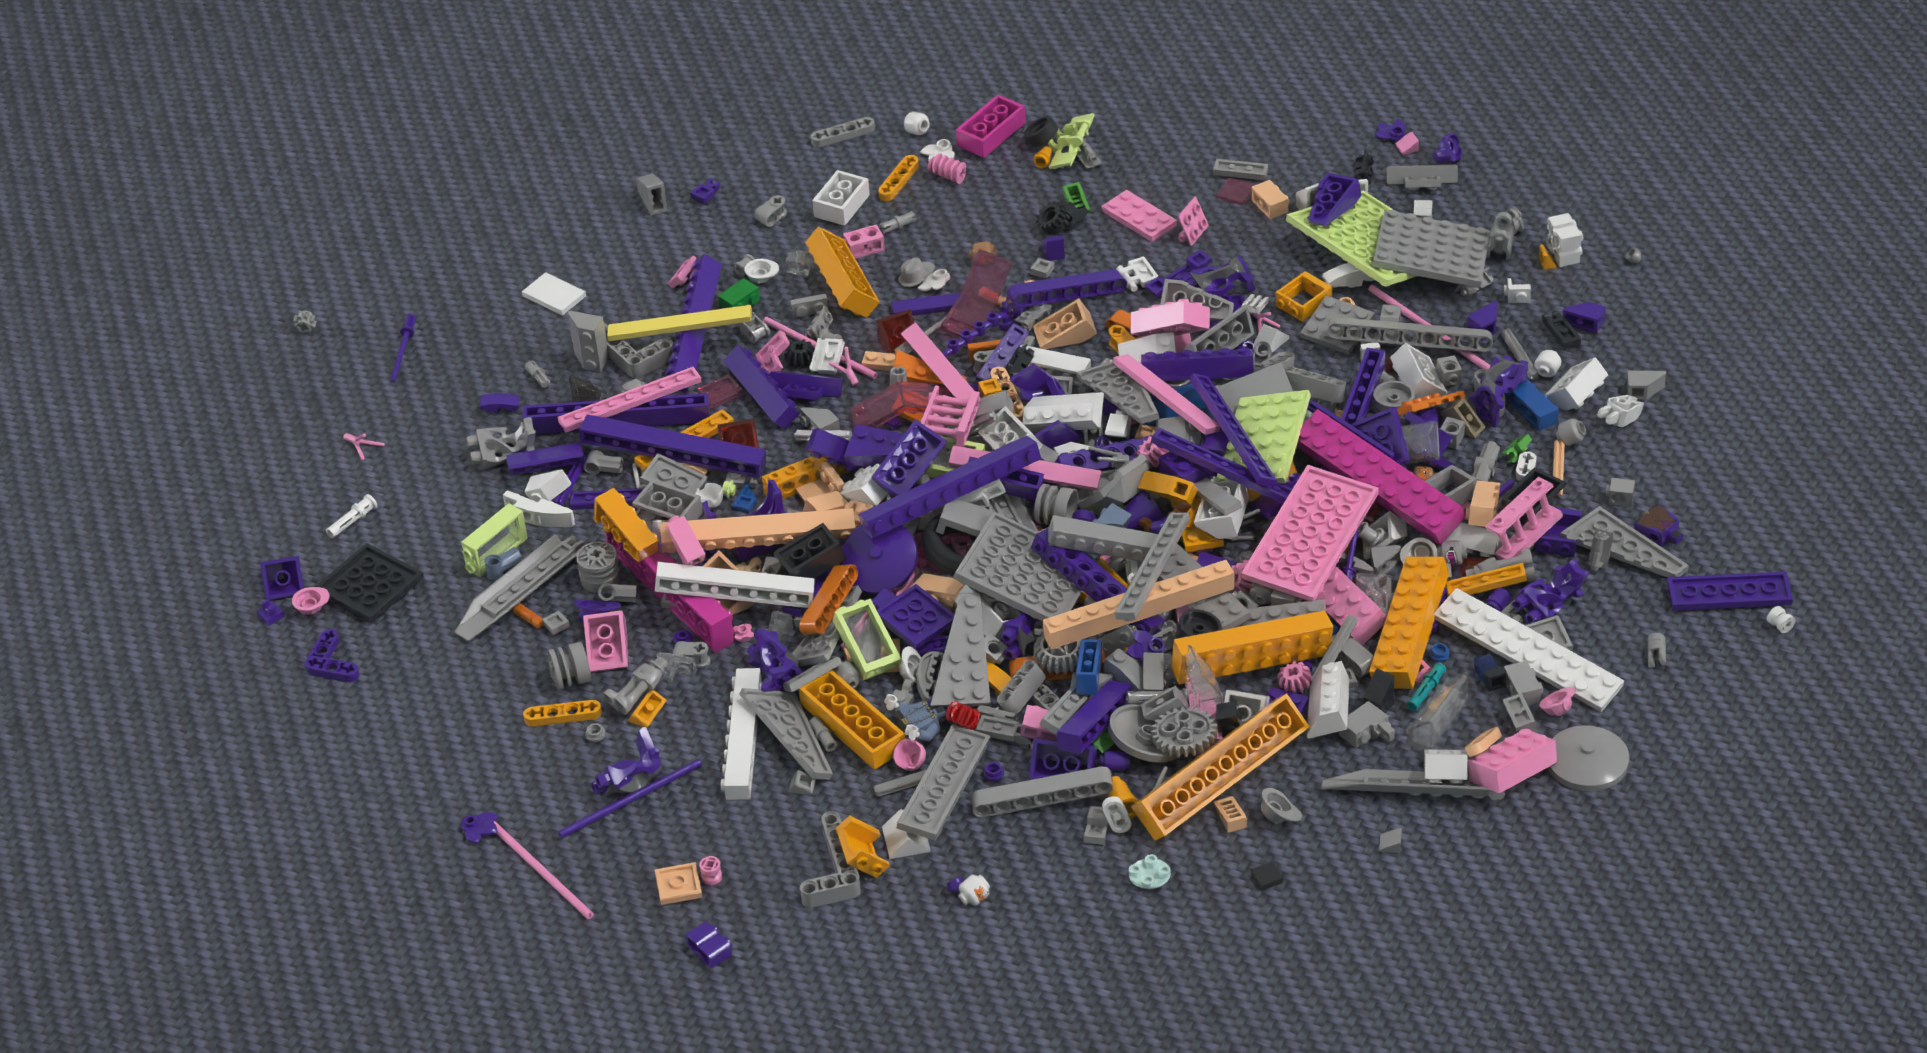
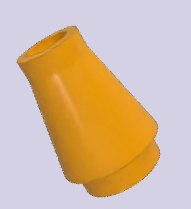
M1045 146L1034 155L1033 161L1036 167L1046 168L1049 166L1052 154L1050 147Z

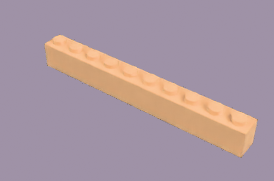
M853 508L687 521L703 550H714L717 548L732 549L734 547H753L757 545L771 546L773 544L787 545L821 523L826 525L836 539L846 540L856 529ZM669 522L660 523L662 553L677 552L666 529V524Z
M1223 560L1156 582L1135 620L1125 621L1123 619H1116L1115 611L1125 593L1044 619L1043 636L1049 647L1054 649L1233 590L1234 571L1227 560Z

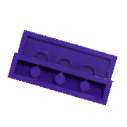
M581 442L506 455L510 476L584 463Z

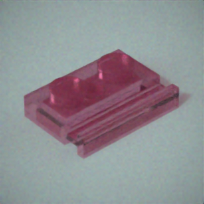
M729 374L697 388L698 394L708 393L710 408L743 394V389L738 386V383Z

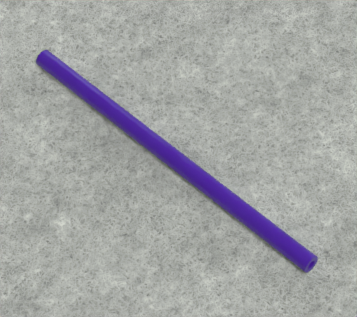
M698 758L559 830V836L564 838L701 767V760Z

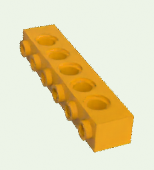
M810 456L762 476L764 494L767 496L768 480L776 482L782 492V500L798 494L796 488L821 478V464L827 462L828 459L823 457L817 459ZM830 464L839 476L849 473V471L844 469L845 466L838 464V466Z

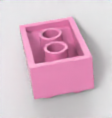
M623 611L583 616L590 672L627 668V628Z

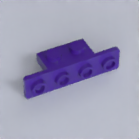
M778 371L770 372V378L772 377L779 383L778 388L783 389L788 394V398L792 400L805 398L806 401L815 402L823 395L841 397L842 395L841 378Z

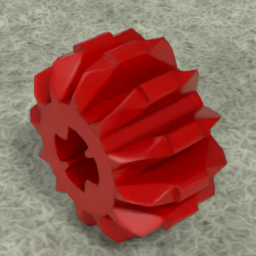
M954 701L948 706L945 718L958 726L973 730L978 725L981 714L972 707Z

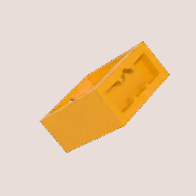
M1304 271L1276 291V306L1303 322L1314 314L1326 295L1332 297V286ZM1303 290L1314 296L1304 305L1292 300L1293 297Z

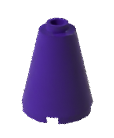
M1144 490L1137 493L1123 508V510L1132 514L1127 529L1145 530L1138 523L1142 517H1147L1152 522L1163 520L1161 519L1163 515L1153 499L1149 500L1146 497L1149 494Z

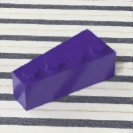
M856 424L844 455L847 468H854L856 465H863V467L880 465L904 434Z

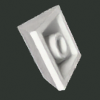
M902 809L882 826L889 859L930 852L927 838L896 829L897 821L904 811Z

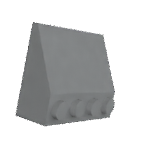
M1282 362L1216 387L1234 416L1239 400L1242 397L1293 392Z

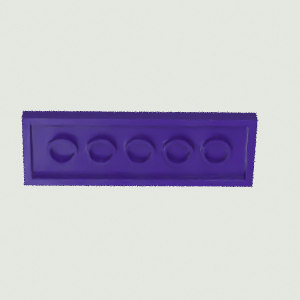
M1787 572L1667 577L1672 611L1792 605L1793 603Z

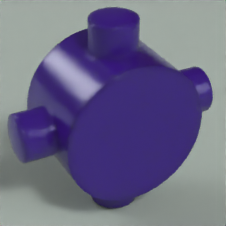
M891 417L888 421L886 420L890 430H897L902 426L897 417Z

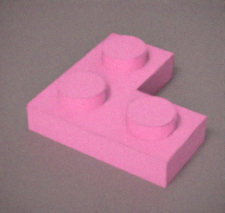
M781 330L756 354L757 359L762 363L761 368H765L769 373L771 371L780 372L783 369L778 356L790 345L786 334Z

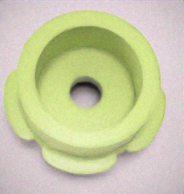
M733 480L731 482L725 481L723 484V496L730 498V495H735L737 486L734 485Z

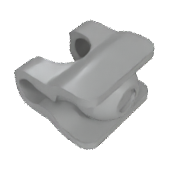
M1499 212L1496 214L1494 225L1490 231L1486 258L1490 257V252L1492 251L1498 255L1506 253V260H1510L1514 230L1511 226L1512 216L1509 213ZM1500 219H1505L1507 223L1504 225L1500 224Z

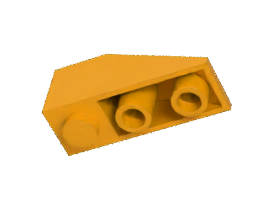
M1146 470L1138 485V489L1178 503L1184 500L1192 505L1198 491L1193 482Z

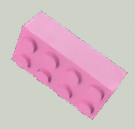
M1179 299L1176 303L1166 302L1165 305H1152V308H1139V311L1131 312V334L1141 337L1173 332L1174 336L1208 330L1210 324V307L1202 306V303L1199 302L1190 303L1188 299Z
M1335 566L1316 600L1324 599L1326 614L1340 627L1349 614L1358 618V622L1350 636L1363 646L1385 624L1387 615Z
M1530 729L1520 730L1519 733L1505 738L1504 741L1492 745L1489 749L1467 760L1469 782L1481 787H1489V790L1501 793L1557 763L1556 742L1554 739L1532 732Z

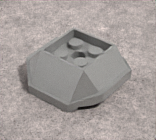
M1141 454L1112 474L1102 476L1098 491L1082 489L1078 492V505L1081 510H1091L1093 513L1100 515L1103 508L1107 509L1111 503L1119 506L1139 493L1141 489H1138V485L1145 470L1149 471V466L1151 465L1148 458Z

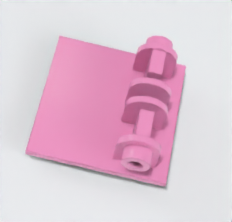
M1194 196L1177 216L1184 230L1179 233L1178 238L1181 242L1189 241L1190 246L1196 242L1209 226L1197 197Z

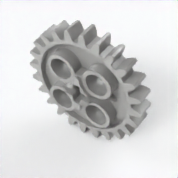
M1182 706L1181 710L1173 708L1172 713L1166 711V716L1159 715L1160 720H1154L1155 725H1152L1151 735L1157 750L1162 749V753L1168 751L1169 756L1176 753L1177 757H1180L1181 754L1188 757L1189 753L1195 756L1196 751L1203 753V748L1209 749L1210 744L1215 743L1214 739L1217 738L1218 733L1216 719H1213L1212 714L1207 715V710L1200 712V707L1193 710L1192 706L1188 710H1185L1184 706Z

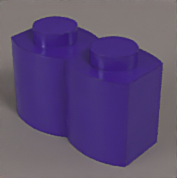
M705 921L685 934L686 943L689 948L709 968L715 967L732 956L730 940L720 935L718 928L714 924L711 925Z

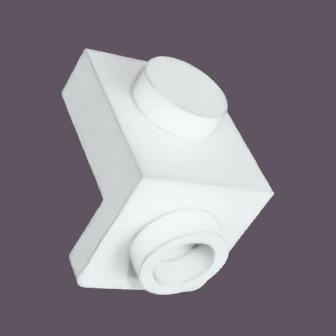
M1508 278L1507 285H1504V296H1507L1508 303H1530V284L1512 285L1511 278Z

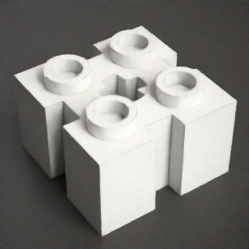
M1569 213L1548 217L1547 229L1549 234H1547L1546 245L1551 254H1554V259L1558 266L1563 267L1580 263L1583 234L1581 230H1578L1575 220H1572Z

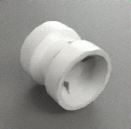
M1776 606L1769 612L1767 622L1777 626L1781 633H1787L1794 626L1795 618L1791 614H1786L1782 607Z

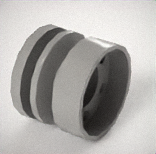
M1042 484L1037 493L1034 507L1036 523L1050 525L1053 515L1072 518L1073 512L1078 509L1077 490L1062 487L1059 490L1055 485Z
M600 541L591 542L579 549L576 555L580 582L585 590L598 593V589L603 584L618 585L620 572L617 553L611 544ZM604 587L601 590V593L607 592L611 590V588Z
M582 642L569 644L568 654L566 655L563 649L558 647V657H556L554 649L548 650V666L552 680L555 682L558 690L564 688L563 679H565L567 687H570L572 684L571 677H575L578 684L592 681Z

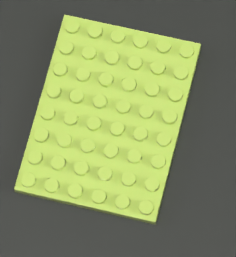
M1364 190L1361 191L1362 196L1351 209L1326 226L1309 223L1312 207L1287 214L1286 221L1292 224L1293 227L1298 228L1305 235L1310 236L1319 244L1339 255L1343 260L1348 261L1355 268L1360 269L1385 287L1418 276L1372 266L1384 210L1393 209Z

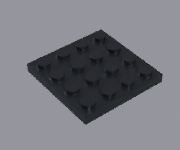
M366 543L315 587L326 589L329 592V600L372 623L419 583L424 576L423 572Z

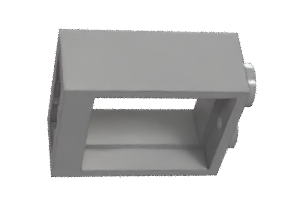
M1450 465L1425 482L1438 491L1452 483L1460 485L1445 495L1459 505H1463L1472 499L1477 479L1462 469Z

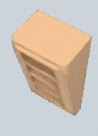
M1233 796L1213 801L1227 833L1247 828V817Z

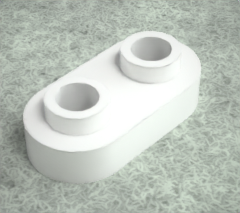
M1115 796L1106 798L1102 803V808L1111 829L1117 833L1128 831L1131 827V820L1122 800Z

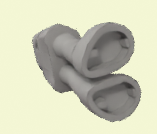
M1530 548L1522 549L1521 554L1516 557L1496 560L1495 557L1486 559L1478 563L1477 566H1474V569L1465 570L1466 576L1523 563L1524 566L1532 565ZM1534 567L1525 568L1527 583L1535 582Z
M660 656L655 661L650 660L649 664L644 663L632 673L633 677L622 690L615 692L607 689L603 693L604 698L614 709L620 710L626 715L645 690L653 691L664 673L663 669L669 663Z

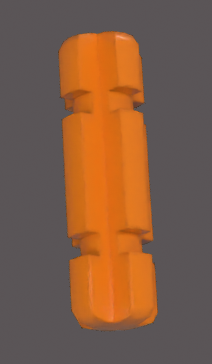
M521 603L513 607L515 614L528 623L533 624L537 629L544 626L543 618Z

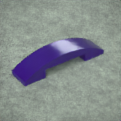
M1199 250L1186 258L1187 264L1164 279L1159 276L1145 284V288L1156 297L1162 296L1165 279L1186 282L1192 278L1190 275L1192 270L1208 267L1212 258Z

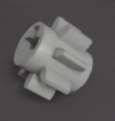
M299 311V314L295 315L293 320L295 328L304 333L311 332V329L315 328L317 321L314 320L315 315L309 311Z

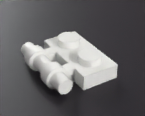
M1144 256L1128 261V267L1124 268L1122 265H1119L1116 269L1126 279L1127 288L1132 292L1137 291V284L1144 288L1145 284L1158 277Z

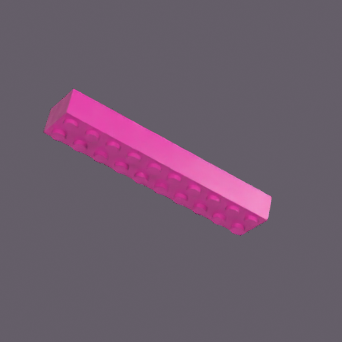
M1317 409L1302 425L1296 446L1298 449L1335 474L1378 487L1379 494L1374 501L1437 544L1441 545L1465 519L1461 505Z
M605 531L606 541L616 549L617 558L648 589L662 600L664 592H655L658 562L678 564L675 558L670 557L667 552L662 553L661 547L658 545V552L638 562L624 549L622 542L617 543L614 540L612 532L607 533ZM665 593L671 604L676 603V606H669V609L706 643L714 653L735 643V631L732 626L733 616L728 609L725 610L721 606L718 599Z

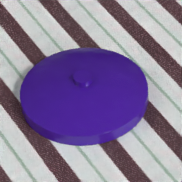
M860 525L848 536L842 548L847 559L841 562V565L853 564L858 570V577L853 586L858 585L862 592L872 595H878L883 588L890 592L899 589L910 579L918 561L916 542L903 525L874 538L865 533L862 525Z

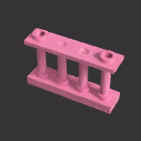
M935 386L933 393H929L928 405L920 423L938 435L954 437V439H957L956 446L964 447L979 409L980 392L972 391L970 398L960 399L940 396L939 386ZM942 403L963 406L965 408L957 409L944 406H937V404ZM939 413L960 417L959 419L933 416V414ZM936 423L956 427L955 429L929 426V424Z
M1538 477L1485 526L1486 529L1500 537L1502 546L1495 552L1497 559L1503 560L1520 555L1522 549L1530 548L1563 517L1560 510L1549 505L1546 493L1553 488L1552 483ZM1537 501H1540L1542 509L1535 515L1532 506ZM1526 513L1529 521L1522 527L1519 518ZM1513 525L1515 534L1508 539L1506 530Z

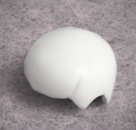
M706 483L703 490L697 488L695 492L696 495L701 496V503L708 502L710 510L718 507L723 499V489L715 483Z

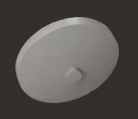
M1141 704L1124 705L1117 708L1111 714L1108 723L1109 736L1124 752L1150 762H1169L1179 758L1176 753L1169 756L1168 751L1162 753V749L1157 750L1151 735L1152 725H1155V721L1144 718Z
M1575 726L1559 732L1552 738L1556 742L1557 763L1547 768L1558 782L1569 788L1580 791L1604 790L1620 782L1628 771V748L1616 734L1609 730L1596 726Z

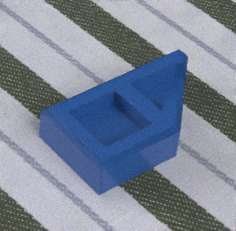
M745 484L732 504V510L748 514L751 512L757 502V498L752 493L749 484Z

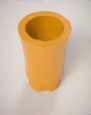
M1113 776V789L1106 795L1107 797L1115 796L1120 798L1130 819L1137 815L1131 806L1137 803L1138 799L1119 776Z

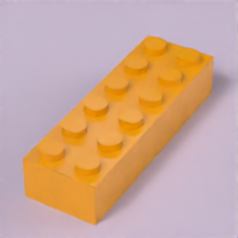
M817 227L805 242L809 248V253L813 255L814 262L820 268V273L826 278V283L831 287L832 294L838 300V305L845 310H851L857 316L862 315L867 318L880 303L879 299L845 240Z
M833 670L826 672L799 688L801 705L814 717H820L825 727H828L835 736L875 770L893 759L894 749L899 742L905 739V733Z

